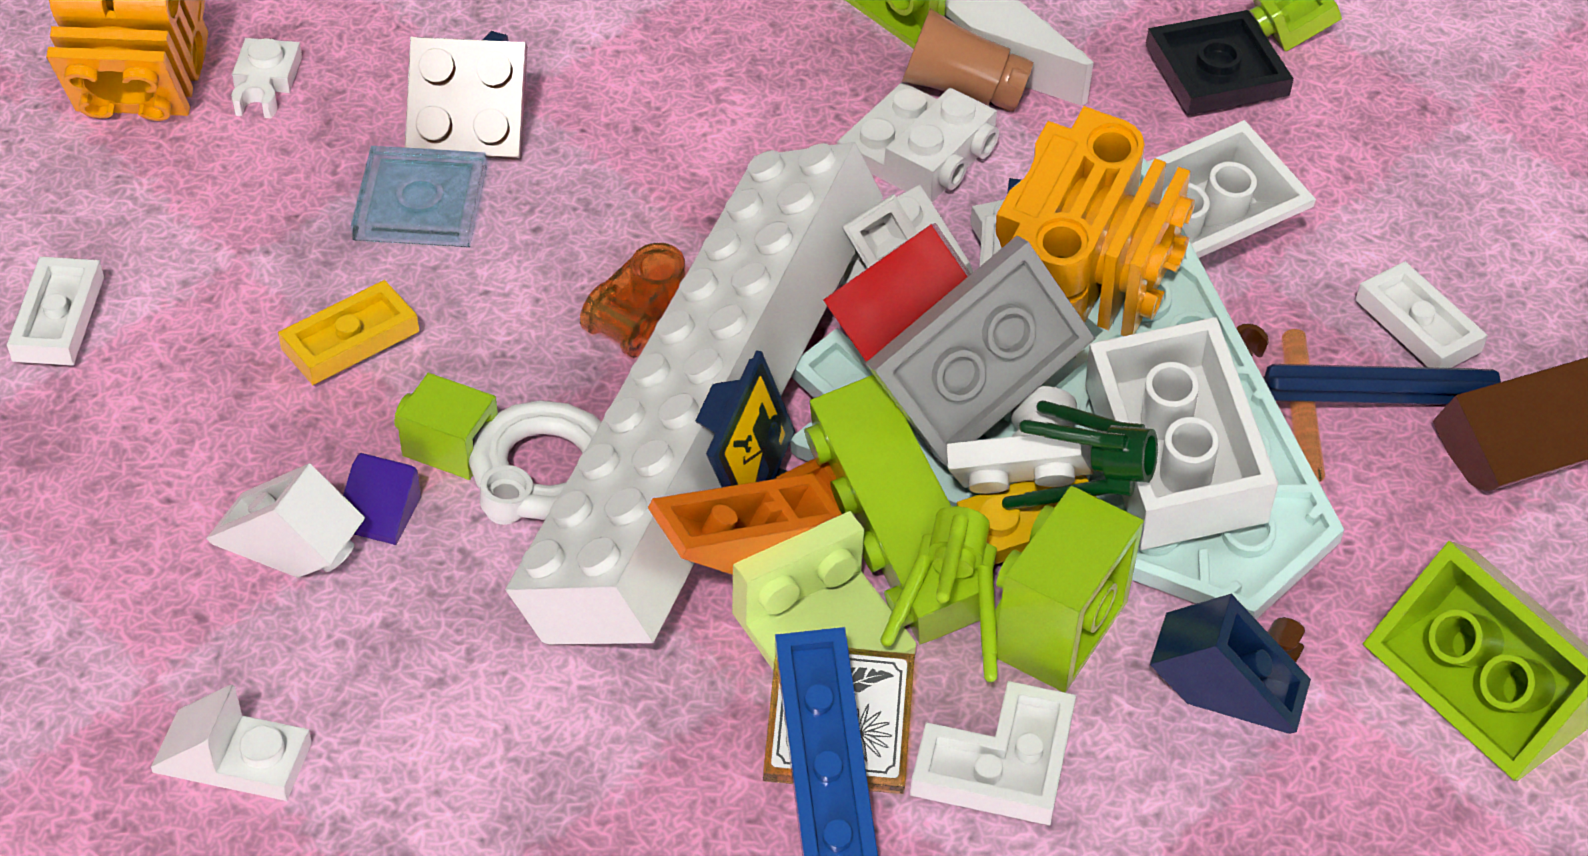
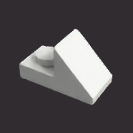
M228 685L178 709L152 763L151 769L153 773L287 801L312 741L309 729L243 716L235 686Z

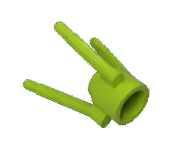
M960 506L945 507L936 513L933 532L922 536L918 557L892 610L880 641L885 647H889L894 643L932 562L934 569L940 573L936 592V599L940 603L948 602L955 578L969 577L973 574L974 569H977L984 679L987 682H994L998 676L993 579L997 548L987 543L990 522L985 515L976 510Z

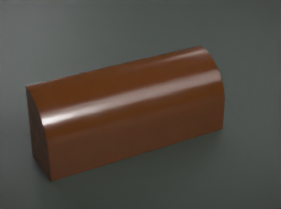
M1588 357L1456 395L1436 416L1433 423L1448 455L1472 486L1483 491H1493L1588 462Z

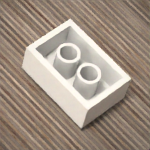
M1217 317L1090 343L1085 386L1094 413L1120 422L1144 424L1145 428L1154 429L1157 434L1158 457L1153 478L1149 483L1135 481L1133 495H1122L1127 512L1144 520L1139 543L1140 550L1269 523L1278 480Z

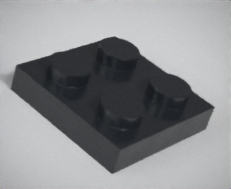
M1249 10L1148 28L1146 47L1187 115L1290 96L1294 78Z

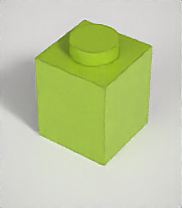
M428 372L415 391L407 393L401 399L395 413L394 424L399 431L402 456L470 480L473 476L469 465V458L473 451L472 440L484 423L492 422L498 415L496 396Z

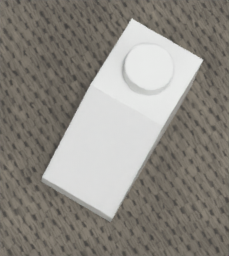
M308 463L242 492L206 539L212 545L299 578L320 569L329 572L339 566L352 552L354 543L350 538L364 521L365 517L323 475Z

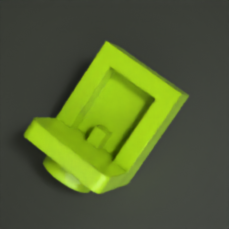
M1253 0L1255 7L1249 10L1266 37L1273 35L1284 51H1289L1342 19L1339 7L1334 0Z

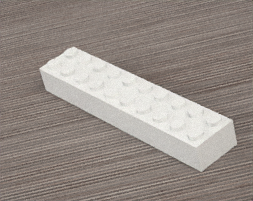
M855 142L836 145L821 143L807 149L785 152L766 151L754 156L748 164L742 179L727 201L709 236L705 239L686 276L680 282L677 292L662 318L656 324L654 332L639 358L632 366L628 377L612 405L606 411L601 424L586 450L580 456L578 464L559 497L553 503L547 518L529 549L523 555L521 563L505 589L543 643L549 645L654 643L694 562L680 557L649 511L648 506L652 498L721 488L706 455L715 433L695 421L712 384L740 380L749 359L753 358L757 350L763 352L780 396L782 395L827 307L823 299L835 292L856 251L842 226L883 199Z

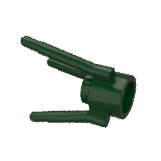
M1041 400L1036 405L1038 412L1093 430L1048 422L1023 420L1019 424L1020 431L1049 439L1092 446V468L1094 471L1103 472L1106 479L1008 496L1002 500V506L1007 510L1057 503L1070 486L1076 487L1092 496L1105 494L1132 496L1135 481L1149 483L1153 478L1158 457L1157 434L1154 429L1145 428L1144 424L1120 422L1065 405Z

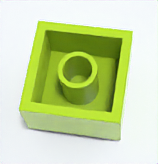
M1073 486L1069 487L1055 508L1046 505L1033 524L1028 545L1023 552L1016 549L1011 551L997 577L996 585L1003 589L1002 599L995 609L997 659L1066 693L1128 602L1144 520Z

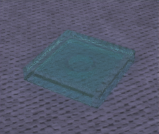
M371 146L350 225L352 239L354 241L470 247L487 169L486 152Z

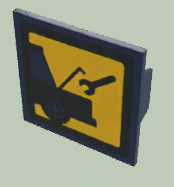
M757 350L753 358L749 359L740 380L712 384L695 420L696 423L715 433L706 455L721 488L773 480L795 433L763 352Z

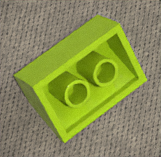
M1448 541L1363 642L1366 648L1514 781H1519L1588 729V645L1475 549Z

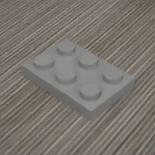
M1016 236L865 364L933 455L944 465H948L947 444L976 441L1093 342L1095 337L1030 243Z

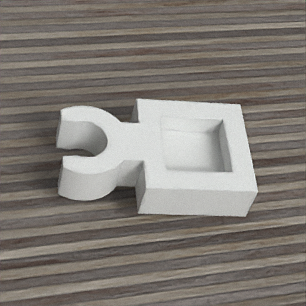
M245 38L232 73L235 87L232 92V102L236 116H242L245 112V107L253 102L262 103L264 118H272L276 114L278 107L275 92L290 93L302 59L300 42L279 41L268 38Z

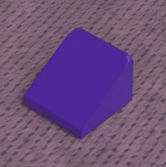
M358 453L352 464L343 496L365 517L354 535L397 545L421 499L418 471L414 466Z

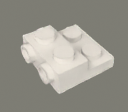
M901 82L837 141V144L855 142L871 174L906 192L920 184L930 201L933 202L946 188L950 190L955 189L962 181L967 168L978 157L985 159L993 151L999 137V129L995 127L997 110L952 88L947 89L936 99Z

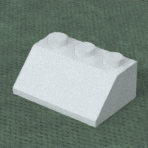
M1245 120L1156 157V159L1166 162L1163 184L1164 194L1178 166L1190 170L1187 197L1194 199L1195 205L1189 224L1184 223L1182 228L1187 237H1189V241L1198 258L1308 210L1314 206L1316 198ZM1154 159L1147 161L1149 167Z

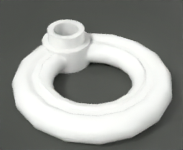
M538 400L512 405L499 412L492 422L484 423L472 440L473 451L469 458V465L476 485L480 489L479 503L488 518L501 525L512 524L521 517L545 520L553 503L566 485V483L555 485L534 484L526 471L509 465L508 454L516 442L529 436L541 434L559 436L574 443L583 454L601 421L594 414L569 403Z

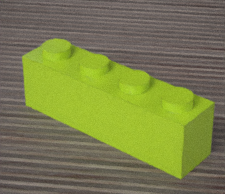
M870 375L809 400L812 426L805 428L804 433L817 464L821 465L828 462L836 477L835 480L830 481V485L841 513L844 514L851 511L864 528L863 558L871 572L882 570L890 586V589L884 591L887 605L892 611L918 557L922 536L933 532L936 513L942 508L950 507L951 504L905 416L876 377ZM932 562L901 628L909 625L920 645L980 621L977 569H974L973 574L969 577L955 578L948 602L940 603L936 599L940 573L934 569Z

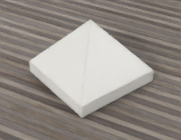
M895 194L885 198L842 226L867 269L918 234Z

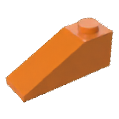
M813 473L652 498L648 506L649 511L682 559L732 575L734 563L842 515Z

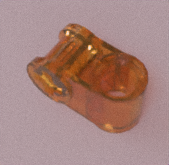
M651 243L636 250L634 255L606 282L595 287L589 294L580 313L581 328L593 335L601 332L620 343L622 352L632 358L640 356L654 332L656 324L662 318L677 292L680 282L686 276L685 258L682 252L675 246L667 243Z

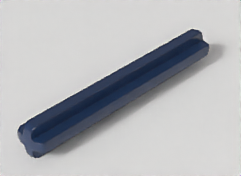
M1271 364L1267 367L1265 376H1263L1275 401L1447 405L1456 395L1501 382L1500 374L1496 370L1475 368Z

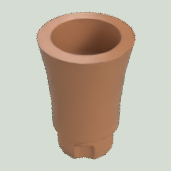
M930 8L901 82L931 87L942 91L952 88L987 106L991 102L1002 109L1014 112L1023 94L1034 62L1015 54H1009L1010 48L987 40L955 24Z

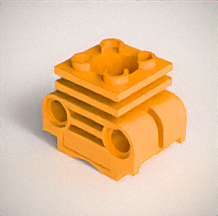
M49 0L51 12L58 26H51L50 38L55 47H48L46 58L75 111H80L86 116L99 119L109 118L114 113L138 114L145 119L154 121L166 120L170 115H189L190 105L186 97H192L193 86L191 81L199 80L207 48L209 32L203 20L205 0Z
M1083 106L1072 128L1047 121L1035 143L1034 160L1030 170L1016 186L1009 190L996 214V235L1000 241L1001 248L1016 236L1028 241L1084 323L1100 292L1097 327L1108 331L1125 300L1121 335L1128 336L1136 333L1143 317L1151 320L1154 319L1165 293L1159 290L1158 287L1167 269L1177 272L1184 259L1189 237L1181 235V230L1184 223L1189 224L1195 205V200L1187 197L1190 170L1178 166L1162 198L1166 162L1154 158L1139 187L1145 147L1142 133L1135 125L1126 120Z

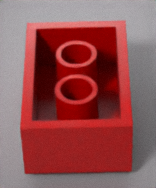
M934 223L830 294L823 301L867 362L971 275V273L938 225Z

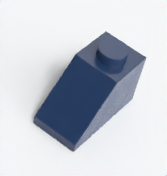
M1232 593L1166 612L1150 662L1154 670L1187 704L1288 734L1296 733L1298 730L1311 679Z

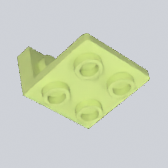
M851 511L733 564L732 614L778 678L775 634L845 627L849 654L904 660L915 655L916 642L905 627L900 628L891 646L885 647L881 644L880 639L892 611L861 571L864 528Z

